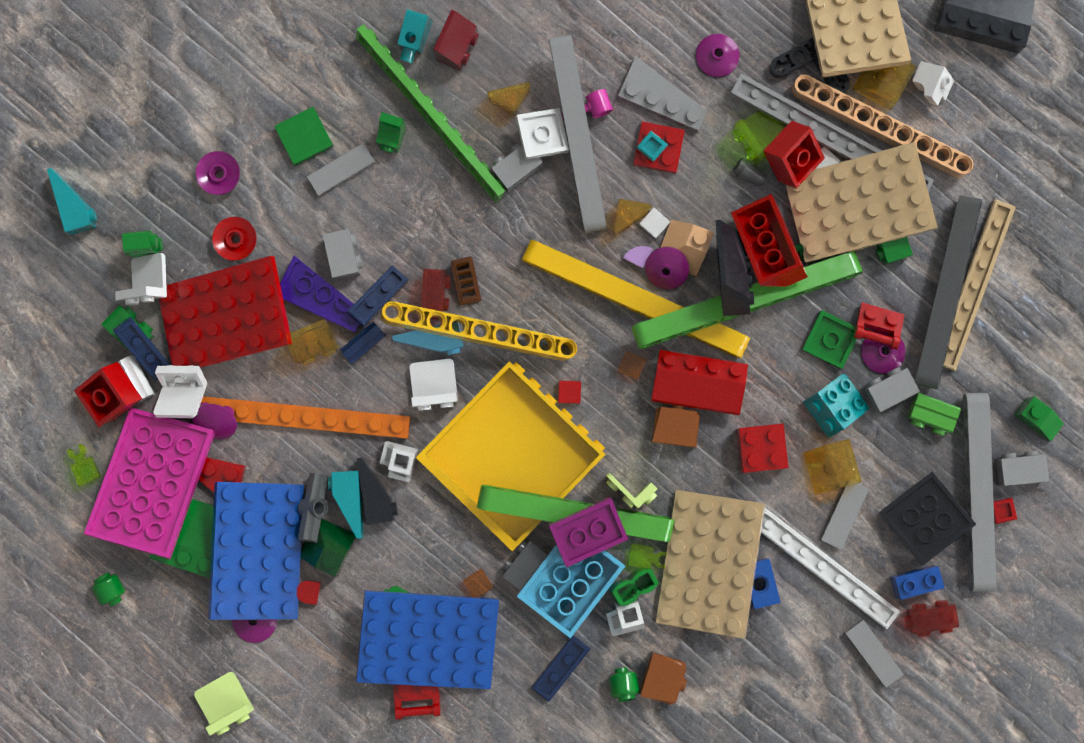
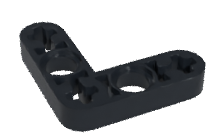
M814 38L774 58L769 66L770 74L775 78H783L811 62L815 63L821 74L816 50L812 51L810 55L808 52L815 45ZM797 51L802 52L805 56V60L801 63L793 59V54ZM785 57H788L790 64L786 65L783 68V72H781L780 70L776 71V63L782 65L787 62V58ZM847 74L836 76L839 82H844L842 90L840 87L836 88L834 86L836 84L834 76L831 79L829 77H822L826 85L842 93H845L850 87V80Z

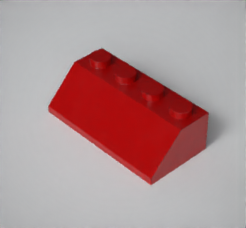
M772 194L731 212L760 286L787 287L808 278Z
M659 350L651 401L740 416L746 387L748 364Z

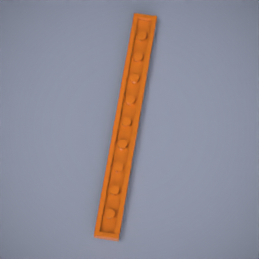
M204 396L201 403L207 402L223 407H231L234 410L236 421L241 423L409 439L410 416Z

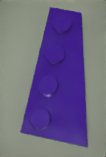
M293 256L280 283L283 299L356 333L360 324L347 314V311L354 303L296 256Z

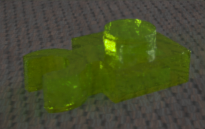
M79 444L80 453L78 455L74 454L73 449H68L67 453L76 462L70 465L78 485L82 486L102 476L93 456L86 458L87 449L85 445Z
M631 543L628 565L650 568L651 563H654L658 568L665 569V565L659 563V557H667V553L660 551L653 554L654 547Z

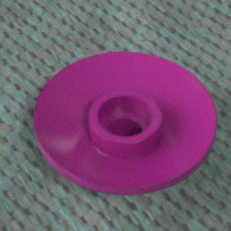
M709 35L697 47L696 62L705 74L712 77H724L734 71L739 62L738 46L726 35ZM716 50H720L722 52V56L717 57L714 54V52Z
M213 151L206 154L200 159L196 167L198 184L203 190L213 195H223L230 192L236 187L240 178V168L233 156L223 151ZM218 171H223L221 178L216 177Z
M660 247L648 256L645 272L649 281L656 287L674 289L686 281L689 274V262L686 256L678 249ZM668 268L670 273L665 274L662 269Z
M874 331L875 333H879V334H883V335L892 337V335H889V334H886V333H882V332H879V331ZM864 339L861 346L863 362L870 370L876 373L886 374L900 367L905 358L906 351L902 339L897 350L891 349L889 345ZM882 347L888 348L889 352L887 355L882 354Z
M257 619L256 625H252L250 620H232L236 634L241 639L250 643H259L268 639L274 633L277 619Z

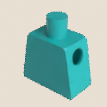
M409 9L406 10L398 39V45L403 47L400 60L412 64L415 53L423 52L433 20L428 15ZM416 36V40L410 43V38Z

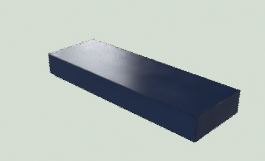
M392 265L347 311V314L364 328L382 307L408 283V279Z
M130 316L113 329V332L154 381L158 380L155 374L157 366H169L170 364Z
M573 635L531 688L549 702L591 648Z

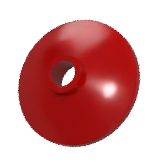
M234 216L225 218L217 224L212 235V242L220 256L227 260L238 261L248 257L253 252L257 242V235L249 221ZM239 236L240 241L234 244L232 241L233 237Z

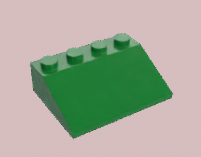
M192 499L171 559L150 554L149 559L210 578L213 505Z

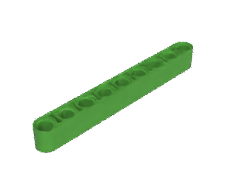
M481 485L477 508L481 510L555 522L593 505L592 503L490 485ZM616 508L626 535L670 542L675 519Z

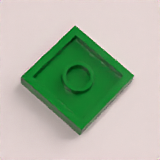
M314 107L274 126L294 166L334 147Z
M821 310L801 350L838 369H843L857 340L853 338L855 326Z

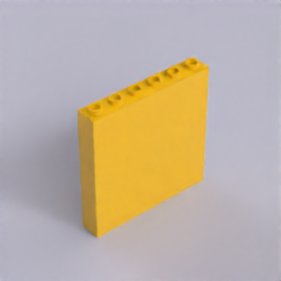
M509 361L416 458L513 551L542 520L478 509L477 502L481 485L564 498L606 454L603 452L605 447L597 439L592 441L587 437L589 432L581 424L576 426L571 421L573 416L566 409L559 410L555 406L557 401L549 393L544 395L539 390L541 385L531 377L528 380L523 375L525 370L517 362L512 364Z

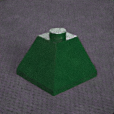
M321 518L317 543L304 542L301 549V559L313 567L336 577L345 563L356 536L354 533Z

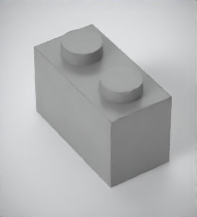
M521 143L516 144L510 150L512 153L505 158L501 156L493 162L494 166L491 168L492 173L502 182L507 192H510L543 167V162L540 158L525 160Z
M349 229L323 234L332 278L339 280L361 275L359 269L363 268L361 256H356L355 247H358L356 234H352Z
M897 367L887 372L889 377L883 380L878 377L868 382L869 387L864 389L876 413L882 412L920 392L908 368L901 370L900 367Z
M1038 451L1024 452L1025 456L1016 457V453L1002 454L1003 459H995L998 485L1008 486L1049 481L1046 454L1039 455Z

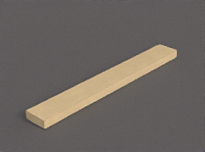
M994 199L964 278L943 367L953 372L957 369L1016 208L997 199Z

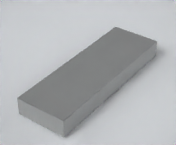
M362 143L310 174L307 178L318 196H321L373 165L375 161L365 144Z
M847 480L822 534L821 541L842 550L869 491L868 488Z
M863 619L844 632L885 688L904 675Z

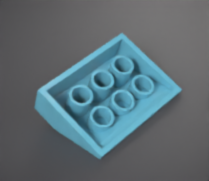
M555 546L517 597L571 638L626 565L604 550L566 567L557 546Z

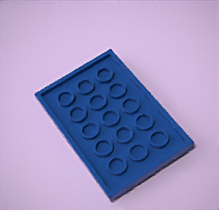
M215 482L208 619H298L299 599L297 597V587L300 579L301 541L298 540V534L302 518L298 511V505L303 499L304 485Z
M364 590L356 682L491 689L499 599Z

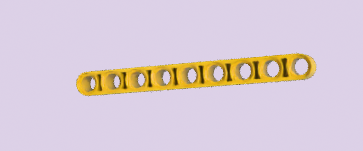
M388 302L380 311L381 320L388 325L559 361H566L577 352L576 343L568 338L413 305ZM393 308L397 313L396 318H388L385 310ZM408 313L417 314L419 321L411 323L408 320ZM430 318H438L440 320V327H432ZM459 322L462 325V332H455L452 329V323ZM479 326L483 329V337L475 335L474 327ZM497 331H502L505 334L506 339L504 342L497 340ZM519 335L526 338V346H521L518 343L517 338ZM540 340L548 343L547 351L540 348ZM562 344L569 347V355H564L561 352Z

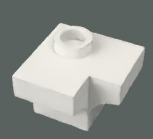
M921 61L912 82L918 90L924 91V96L930 104L938 106L941 99L946 100L954 80L945 67Z
M385 441L380 464L388 467V477L410 482L418 449Z
M637 599L625 606H619L615 603L616 610L606 613L612 637L644 629V621Z

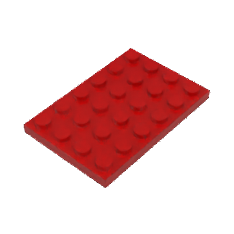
M267 256L166 285L167 297L159 298L173 366L193 365L204 368L292 345L275 256Z

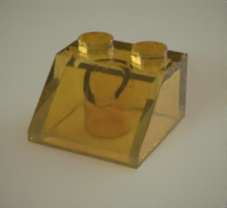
M910 63L909 65L862 71L852 89L891 110L899 100L917 66Z
M326 319L290 333L292 345H288V348L296 363H303V366L315 362V357L320 355L324 357L331 356L337 353L335 349L340 348L332 325Z
M850 439L803 452L815 496L854 486L862 482Z

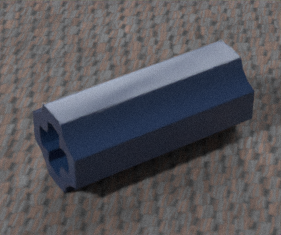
M373 321L344 345L340 351L351 364H354L385 338L386 335Z

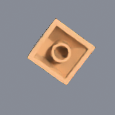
M671 220L661 247H673L681 251L689 262V274L696 277L714 232L694 224Z

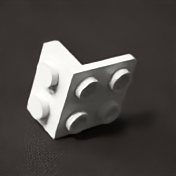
M157 253L133 258L131 261L132 289L115 292L116 301H125V305H138L139 302L150 303L154 302V299L167 297L165 255Z
M452 359L417 362L410 365L413 398H411L412 407H418V411L431 410L432 405H440V408L454 407L453 403L458 402V394Z
M193 365L157 366L155 374L162 385V389L153 411L155 417L194 418L197 415L207 386V381L200 367Z

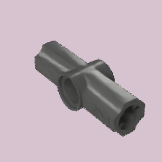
M309 474L306 496L298 505L299 514L302 516L298 534L299 541L317 543L321 518L325 517L328 512V503L325 500L328 476Z

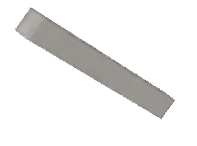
M570 34L549 38L584 232L591 233L607 230L572 37Z
M964 393L963 432L966 512L976 523V526L967 532L969 588L971 592H995L996 558L990 398L988 393Z

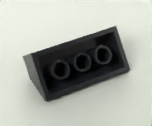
M716 220L717 259L723 316L750 314V305H754V292L749 291V288H752V275H747V272H751L750 259L745 258L748 254L738 230L722 220Z

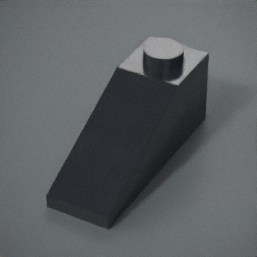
M357 458L366 524L394 521L395 516L398 515L397 503L392 501V497L365 459Z

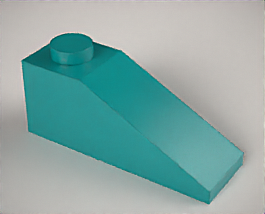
M52 168L47 169L64 231L69 235H74L96 228L95 221H97V215L95 210L82 199L57 171Z
M359 471L331 472L332 477H328V489L332 490V495L356 538H364L362 491Z

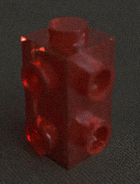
M423 269L422 308L441 312L449 310V298H445L446 289H450L451 276H447L446 270ZM436 317L430 318V320H439Z
M948 600L935 601L934 606L926 607V603L912 605L913 609L906 610L907 616H904L905 626L907 629H910L911 633L917 634V637L930 636L932 631L938 630L940 634L951 633L953 628L959 627L956 605L948 603Z

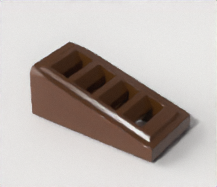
M472 256L450 261L460 306L482 301ZM464 265L470 266L469 269L457 271V267ZM470 273L472 275V277L459 280V276L466 275ZM472 282L474 284V286L461 289V285ZM472 291H475L476 295L464 298L462 295L463 293H468Z

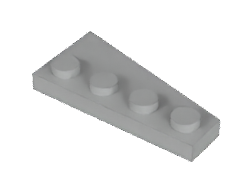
M635 56L618 98L698 132L707 110Z

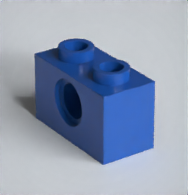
M770 559L757 560L754 580L762 578L764 586L760 590H755L753 587L750 603L752 608L757 609L781 603Z
M936 565L890 576L895 598L900 600L945 588L939 566Z

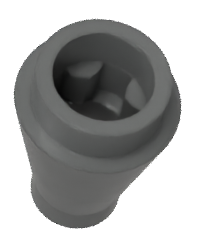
M740 158L733 169V173L736 174L737 178L757 184L758 186H761L767 178V175L748 158Z

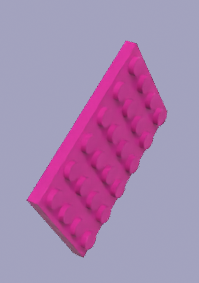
M130 408L84 534L171 559L213 441L214 430L171 418H157L153 413Z

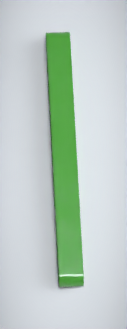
M855 251L804 267L808 278L787 287L760 286L759 283L753 284L752 288H749V291L754 292V305H750V312L862 274L863 270ZM721 296L638 323L632 326L631 330L638 348L644 349L742 315L723 316Z

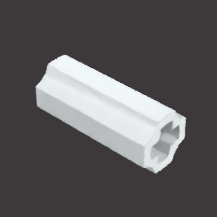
M133 355L127 356L118 362L142 397L138 403L155 395L139 362Z

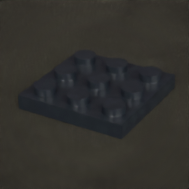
M933 471L879 512L921 566H924L976 526L973 519Z

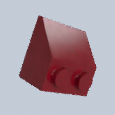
M451 9L433 51L436 61L460 71L463 65H467L471 55L468 52L471 45H476L479 34L477 33V26L455 10Z

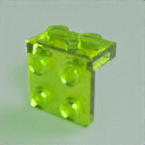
M757 111L744 121L740 119L734 123L732 134L738 143L741 142L745 148L744 152L748 159L757 165L766 159L763 150L784 129V126L781 122L761 111Z

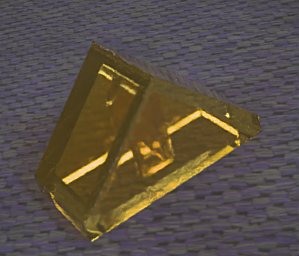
M530 81L488 91V101L509 114L516 116L531 91Z
M619 199L613 228L614 235H618L648 214L653 207L648 203Z

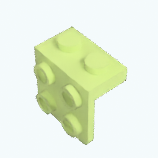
M610 473L605 476L608 479L606 484L614 492L619 490L624 495L621 499L630 508L633 506L639 508L643 503L648 505L657 496L654 493L657 488L652 483H649L634 498Z
M228 672L194 693L210 724L206 727L209 735L215 732L218 736L230 729L228 725L235 721L237 724L244 722L250 718L248 714L254 710L234 672Z

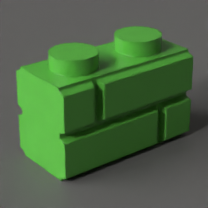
M916 393L913 396L906 419L911 420V425L923 429L925 425L933 428L932 433L945 436V433H953L961 408L921 393Z

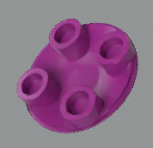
M203 402L200 404L197 415L193 418L194 425L214 430L215 435L213 439L229 438L237 429L234 410L229 406L223 407Z

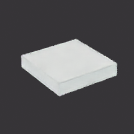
M560 108L516 116L525 160L569 152Z

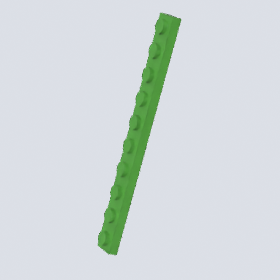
M364 24L357 28L355 38L493 201L495 203L499 201L505 193L502 182L497 178L495 179L489 173V167L483 161L480 162L476 157L474 149L461 140L462 137L458 130L450 127L446 116L433 107L434 104L430 97L424 96L419 90L417 82L405 74L402 64L395 62L391 57L389 49L377 41V36L373 30L367 29Z

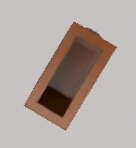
M672 405V408L658 407L655 411L651 442L697 448L699 413L697 411L685 410L684 406Z
M652 651L639 692L640 697L649 698L668 705L676 703L679 692H684L687 679L684 678L687 669L685 662Z

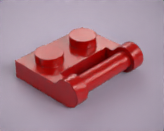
M862 302L859 306L853 338L859 340L861 338L889 345L891 349L897 350L901 341L900 336L905 314ZM864 328H868V329H871V330H875V331H879V332H882V333H886V334L892 335V337L886 336V335H883V334H879V333H875V332H872V331H868V330H865Z
M393 684L396 720L409 716L432 714L434 717L441 716L438 686ZM433 699V705L402 708V701Z

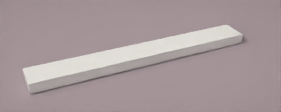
M764 509L761 533L885 629H888L900 613L897 608L769 510Z

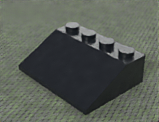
M942 0L934 31L1019 54L1027 44L1032 25L1035 0Z

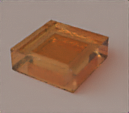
M626 351L617 372L638 380L646 359Z
M482 568L463 580L473 597H479L493 588L492 583Z

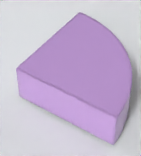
M646 246L635 247L629 250L623 259L643 269L653 249Z

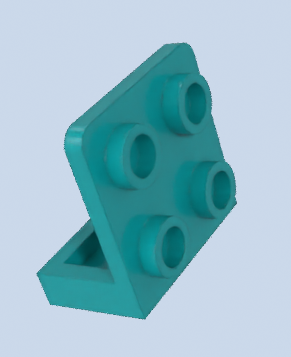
M841 374L823 389L803 401L828 438L844 430L869 409L868 404L846 374Z

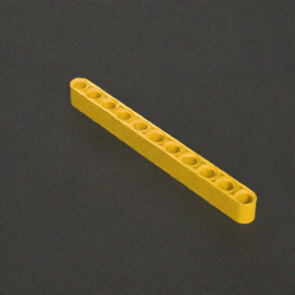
M534 240L529 241L521 259L533 267L649 319L684 308ZM720 323L686 334L742 359L750 341V337Z

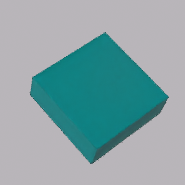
M650 131L636 149L654 162L668 144L654 132Z

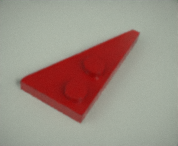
M207 457L199 481L214 492L215 482L242 483L246 466Z

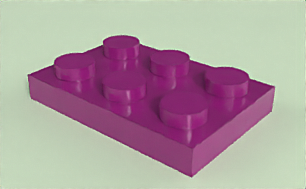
M610 497L548 524L566 567L629 540Z

